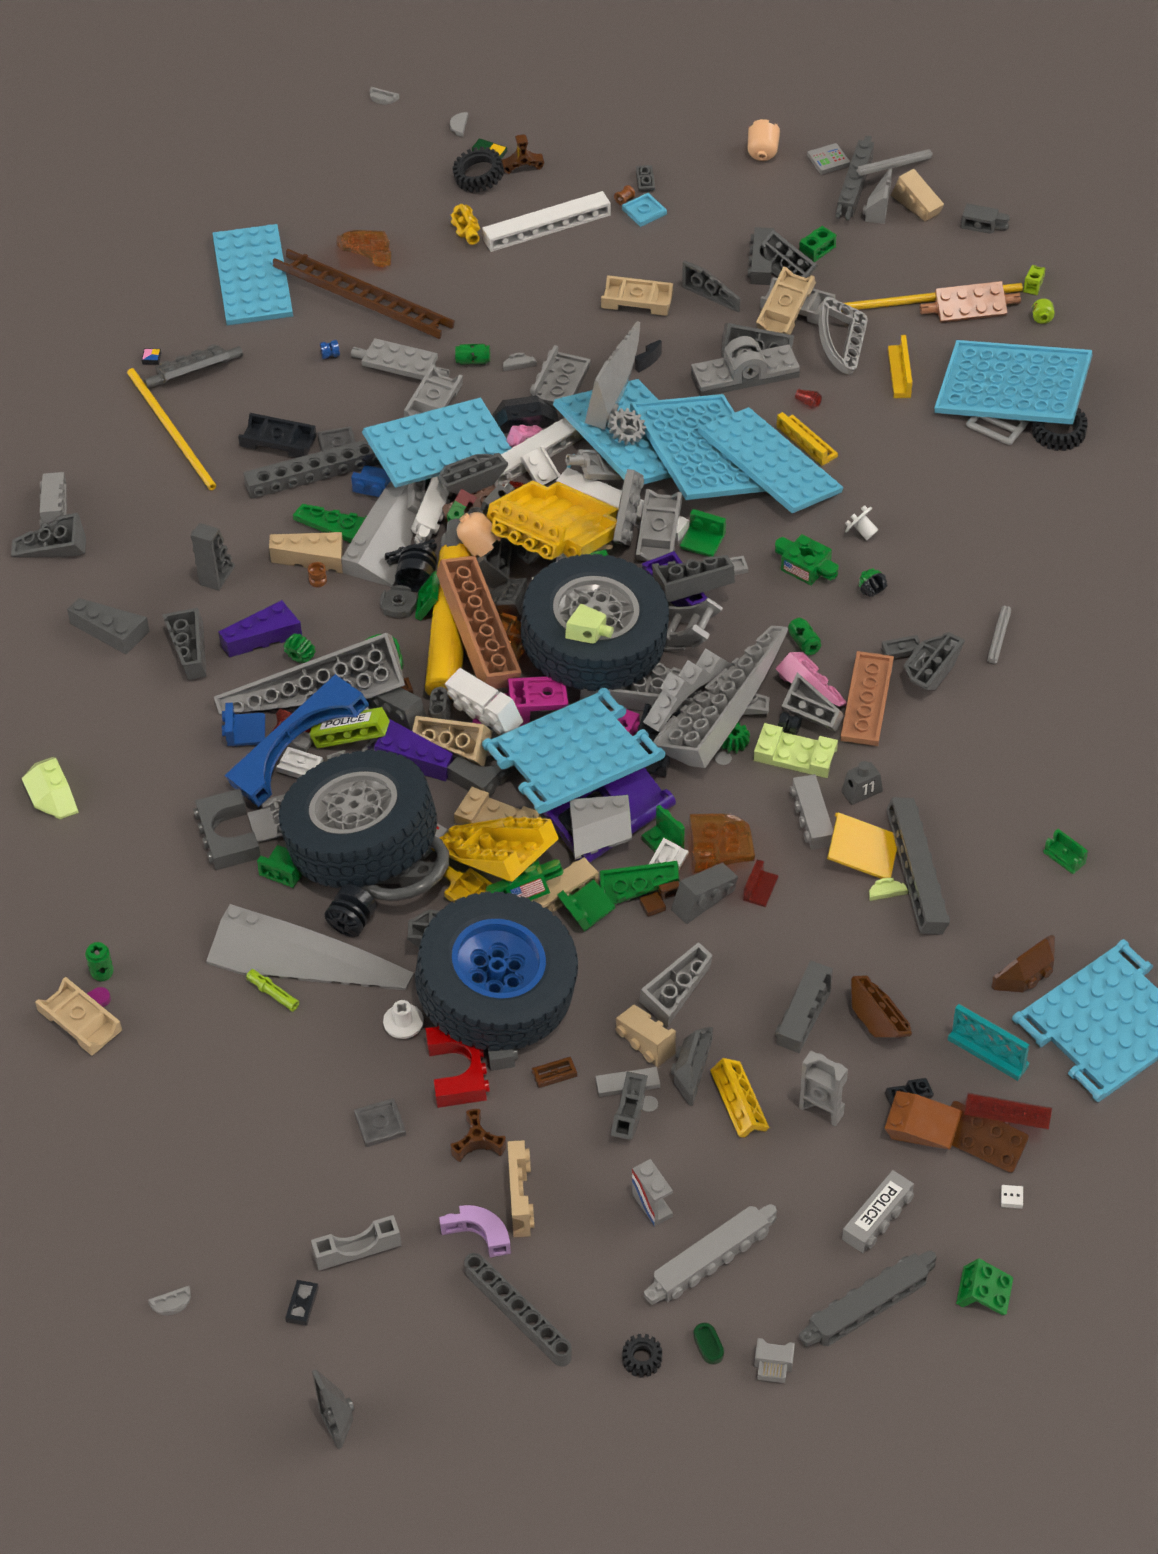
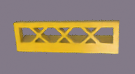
M901 335L900 345L888 346L894 398H911L912 376L906 335Z
M783 412L777 415V428L821 466L838 457V453L794 415L788 417Z
M722 1058L710 1071L738 1136L745 1138L754 1129L766 1132L769 1129V1125L741 1062Z

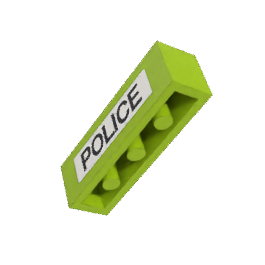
M382 707L363 710L356 718L341 717L321 722L312 726L309 735L317 748L383 737L386 734L390 720Z

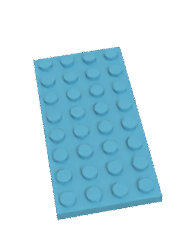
M273 224L213 232L227 325L293 317L286 272L273 267L274 258L284 262L278 225Z
M481 398L366 427L362 431L395 488L440 475L444 466L475 454H503L512 449Z
M749 407L699 426L698 433L791 513L842 493V485Z

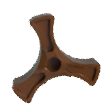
M525 134L515 136L517 142L516 151L510 157L501 159L504 171L510 174L512 170L522 165H532L540 170L545 163L543 155L527 150L528 140Z
M480 1109L467 1110L466 1119L470 1125V1130L463 1139L450 1144L452 1156L461 1162L469 1152L472 1153L473 1150L477 1149L491 1150L501 1156L506 1149V1137L492 1135L480 1125Z

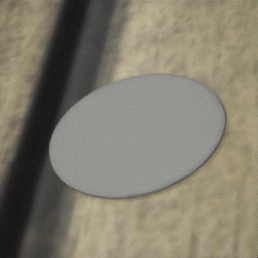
M719 752L715 755V761L720 765H727L732 760L728 752Z
M645 1096L642 1110L646 1112L654 1111L658 1107L657 1099L653 1096Z

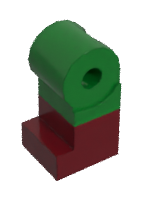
M461 489L447 513L448 522L452 519H460L464 515L467 505L472 507L477 497Z

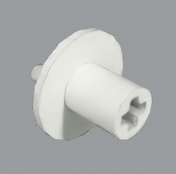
M864 505L861 508L863 513L859 517L853 514L851 516L853 522L851 523L848 520L845 523L847 528L844 531L847 533L855 527L866 540L871 538L879 530L866 516L873 508H867Z
M405 1000L395 1002L393 1007L385 1013L383 1025L387 1033L392 1037L400 1039L410 1038L419 1033L424 1022L422 1012Z

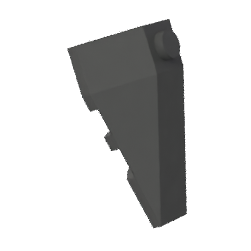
M683 261V288L731 310L740 311L739 296L707 269L691 262Z

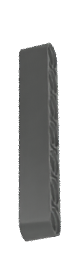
M479 1253L467 1255L464 1260L467 1278L553 1363L561 1367L568 1365L572 1360L571 1343ZM473 1265L479 1266L477 1268H471V1266ZM488 1279L493 1280V1281H491V1282H485V1280H488ZM503 1293L508 1294V1295H506V1296H499L500 1294H503ZM518 1307H519V1308H522L521 1310H518V1311L514 1310L515 1308H518ZM536 1322L535 1325H529L528 1323ZM545 1336L551 1337L550 1339H547V1340H546V1339H543V1337H545ZM559 1351H565L566 1353H564V1354H559V1353H557V1352H559Z

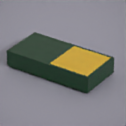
M480 138L472 147V151H474L473 148L475 147L480 150V147H484V150L486 147H490V150L493 148L499 153L501 159L508 152L507 147Z

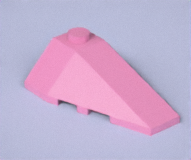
M790 652L777 666L778 675L784 681L792 683L798 672L831 703L839 707L847 705L846 700L833 686H828L829 680L826 676H822L817 672L819 668L803 652Z

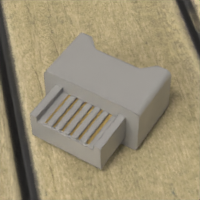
M758 1338L754 1364L755 1367L759 1368L758 1380L785 1383L787 1371L792 1372L795 1343L789 1342L786 1345L769 1344L764 1339Z

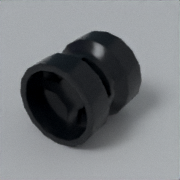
M783 712L778 726L783 727V731L787 730L790 734L797 735L802 717H793L789 713Z

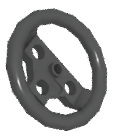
M435 836L430 845L437 853L435 862H424L420 858L416 863H412L411 867L401 871L402 873L394 877L391 876L390 879L383 882H377V884L399 883L400 888H380L375 884L365 885L361 888L378 900L399 901L418 896L431 889L442 879L449 866V850L442 839Z

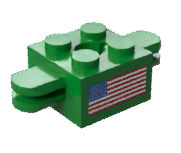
M803 534L795 542L785 537H780L775 541V553L782 556L781 571L810 586L820 576L830 581L837 578L839 565L831 561V548Z
M536 859L513 882L503 879L488 885L486 892L517 894L518 897L529 898L531 901L549 894L550 890L547 881L561 876L564 870L558 859L542 865Z

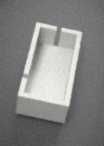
M459 668L445 683L448 689L447 693L453 699V705L457 710L465 711L469 717L478 719L485 726H490L497 734H505L518 728L523 723L512 698L502 692L499 693L497 689Z

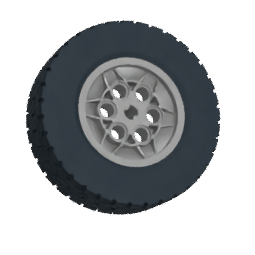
M602 554L569 556V558L560 559L558 562L549 564L547 568H543L528 585L522 608L521 638L523 647L530 661L534 663V666L539 671L542 670L544 675L551 677L552 680L558 683L561 682L568 687L573 686L575 689H587V691H596L601 688H607L608 690L620 689L622 686L632 685L633 682L636 683L643 677H646L659 663L666 645L669 606L666 595L659 583L655 582V578L647 574V571L641 567L638 568L636 564L630 561L628 563L626 560L615 558L614 556H602ZM583 604L604 613L607 616L606 625L613 627L614 631L611 638L601 636L594 644L565 638L567 621L578 606Z
M365 750V752L355 751L350 754H342L339 757L335 756L326 762H321L315 768L312 767L305 775L300 776L297 782H294L289 791L286 792L284 800L281 802L279 824L292 862L307 879L309 878V880L315 883L318 882L324 886L329 885L333 888H339L345 884L364 887L365 885L377 884L379 881L383 882L390 879L391 876L394 877L402 873L401 871L411 867L412 863H416L421 858V855H424L428 850V846L434 840L433 837H435L437 831V813L428 782L421 769L413 761L393 752Z

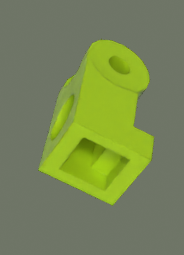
M1031 266L1025 278L1023 292L1038 295L1045 276V267Z

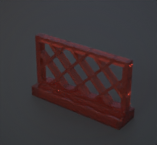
M968 1093L964 1114L1049 1130L1052 1107Z

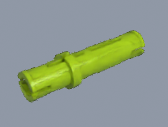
M251 969L247 973L246 979L256 985L259 991L269 994L292 1012L298 1008L300 1001L275 985L269 977L262 976L255 969Z

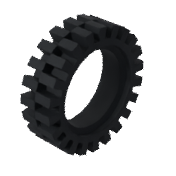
M475 147L473 148L474 151L471 152L469 149L467 150L468 154L463 152L461 153L462 157L458 156L456 158L457 161H454L452 169L459 188H463L466 192L469 189V192L473 193L474 189L476 192H480L481 188L483 191H486L487 186L489 188L493 187L492 183L498 184L497 180H501V176L504 175V167L499 153L493 148L490 150V147H486L484 150V147H480V150ZM481 162L492 164L491 169L483 175L475 177L465 175V171L474 164Z
M1077 408L1073 422L1075 430L1068 434L1050 432L1045 428V422L1033 421V437L1036 438L1038 443L1041 442L1043 447L1048 444L1047 449L1051 450L1052 446H1054V451H1058L1059 447H1062V451H1066L1067 447L1071 450L1074 446L1078 447L1080 443H1083L1086 437L1088 419L1085 417V413H1081V409Z

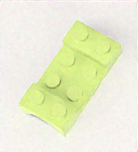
M764 723L754 750V761L828 778L834 753L837 752L838 740L819 736L818 740L784 733L783 727Z

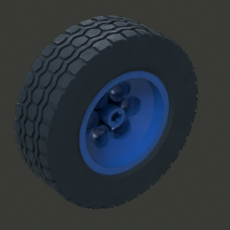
M504 892L471 894L466 898H459L455 900V903L451 902L445 906L444 909H441L426 927L420 942L416 963L415 985L417 995L423 1010L430 1017L436 1027L439 1026L443 1033L449 1034L450 1038L458 1042L461 1041L464 1045L476 1046L475 1048L482 1050L486 1048L489 1051L524 1048L527 1044L530 1046L538 1042L539 1039L542 1040L548 1036L565 1017L571 1004L578 974L577 951L574 941L565 925H562V921L556 915L553 916L549 909L543 908L536 901L533 900L532 902L529 898L518 897L517 894L512 893L504 894Z

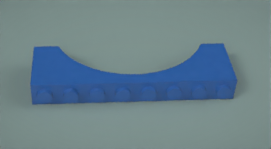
M335 674L225 774V777L234 789H240L243 796L259 807L272 795V771L283 750L301 733L321 722L341 717L356 718L369 706L363 693Z

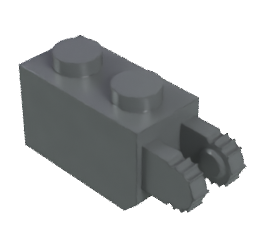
M967 203L962 215L961 228L991 234L995 229L1004 231L1009 229L1008 221H1010L1008 214L999 213V209Z

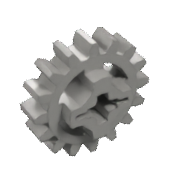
M620 408L618 412L614 411L611 415L607 427L611 428L609 433L614 434L613 439H619L618 443L624 441L625 445L629 442L634 445L635 442H639L645 435L646 426L643 425L645 420H640L641 414L635 415V410L629 412V408H626L625 411Z

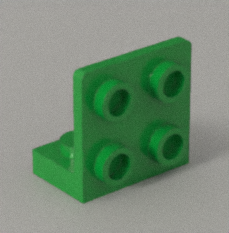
M692 509L690 513V527L680 543V548L708 557H714L726 534V518Z
M658 805L656 807V826L642 834L641 840L654 852L658 849L663 838L684 849L685 827L680 821L672 817L669 810Z
M277 845L269 858L260 856L257 860L259 876L294 888L302 876L292 862L288 849Z
M595 880L589 882L573 895H567L564 890L557 894L584 932L616 908Z
M978 1258L963 1266L956 1304L965 1307L977 1301L1004 1316L1008 1310L1013 1277Z

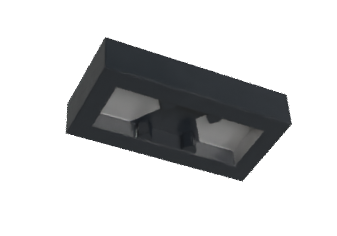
M302 1280L296 1281L285 1317L286 1322L308 1325L319 1288L318 1283Z

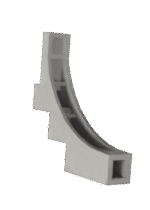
M705 648L696 664L687 660L678 676L669 672L660 687L662 689L660 695L643 722L656 731L661 732L670 716L690 694L702 685L711 682L725 668L729 669L732 664Z

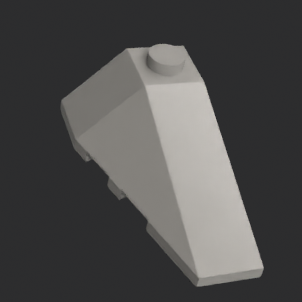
M892 168L888 169L869 196L867 205H864L863 215H866L865 222L885 224L892 181Z

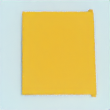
M839 812L835 813L836 821L827 859L880 879L891 878L897 851L893 832Z

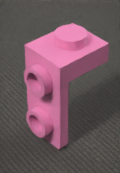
M536 425L512 426L506 438L507 442L513 448L524 442L526 438H531L539 433L542 428Z

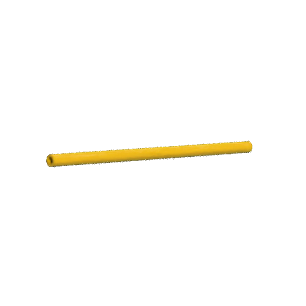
M1022 283L1003 285L1004 293L1020 292L1023 290ZM935 293L847 302L844 304L860 310L936 301Z
M129 369L127 374L207 488L210 491L214 490L217 485L135 369Z

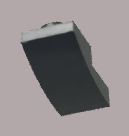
M661 340L650 343L646 346V352L635 356V369L638 373L650 367L661 356Z
M927 1078L908 1080L906 1085L889 1087L885 1091L891 1107L897 1091L917 1094L928 1099L934 1096Z

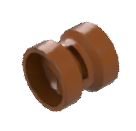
M321 562L311 563L308 566L310 585L313 587L324 586L327 583L325 565Z

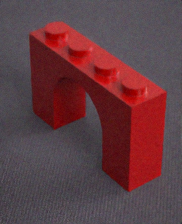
M439 1026L425 1028L429 1056L457 1053L467 1057L471 1062L470 1067L458 1076L434 1079L437 1108L487 1101L486 1092H490L488 1080H484L483 1076L487 1075L485 1062L481 1063V1058H484L483 1050L475 1048L476 1046L464 1045L461 1041L458 1042L450 1038V1035L443 1033Z

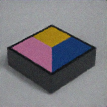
M144 348L142 364L159 365L161 349Z

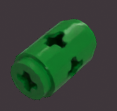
M460 344V346H455L456 363L465 365L486 364V362H490V345Z
M795 618L789 623V635L803 653L813 655L820 650L821 640L807 620Z
M101 942L90 944L85 952L90 975L97 981H106L112 976L114 970L109 948ZM98 950L100 954L96 955L94 951ZM103 968L105 972L101 973L99 970Z

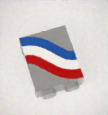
M649 1159L632 1168V1195L654 1227L672 1218L673 1212L663 1198L672 1194L673 1190L652 1160Z

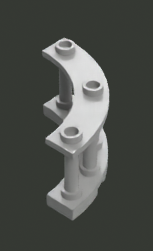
M709 598L694 606H669V621L672 622L668 627L664 651H683L686 647L692 646L694 648L705 642L710 635L704 630L709 619L720 613L723 608ZM679 622L688 623L685 630L675 632Z

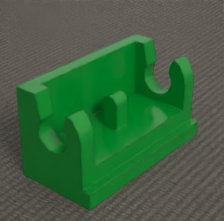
M1060 829L1054 831L1052 840L1050 838L1046 840L1043 853L1071 874H1074L1086 864L1088 850Z

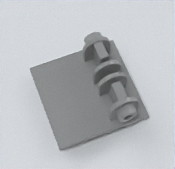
M277 798L271 800L270 807L247 813L257 842L283 836L279 824L281 801Z

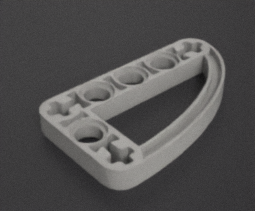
M826 297L821 303L818 324L821 343L832 364L841 372L850 375L858 365L868 318L865 313L834 298ZM828 315L849 324L842 357L838 354L832 343Z

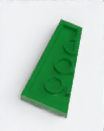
M301 504L293 514V520L322 532H342L343 540L349 543L352 542L367 515L359 517L358 514L351 512L349 515L340 513V510L334 509L333 511L324 510V507Z
M678 861L600 871L601 889L614 905L658 890L659 885L674 881L680 882Z

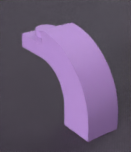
M464 1205L459 1206L460 1214H447L439 1217L442 1235L464 1231L475 1232L486 1241L489 1257L511 1254L507 1229L500 1218L491 1211L478 1206Z

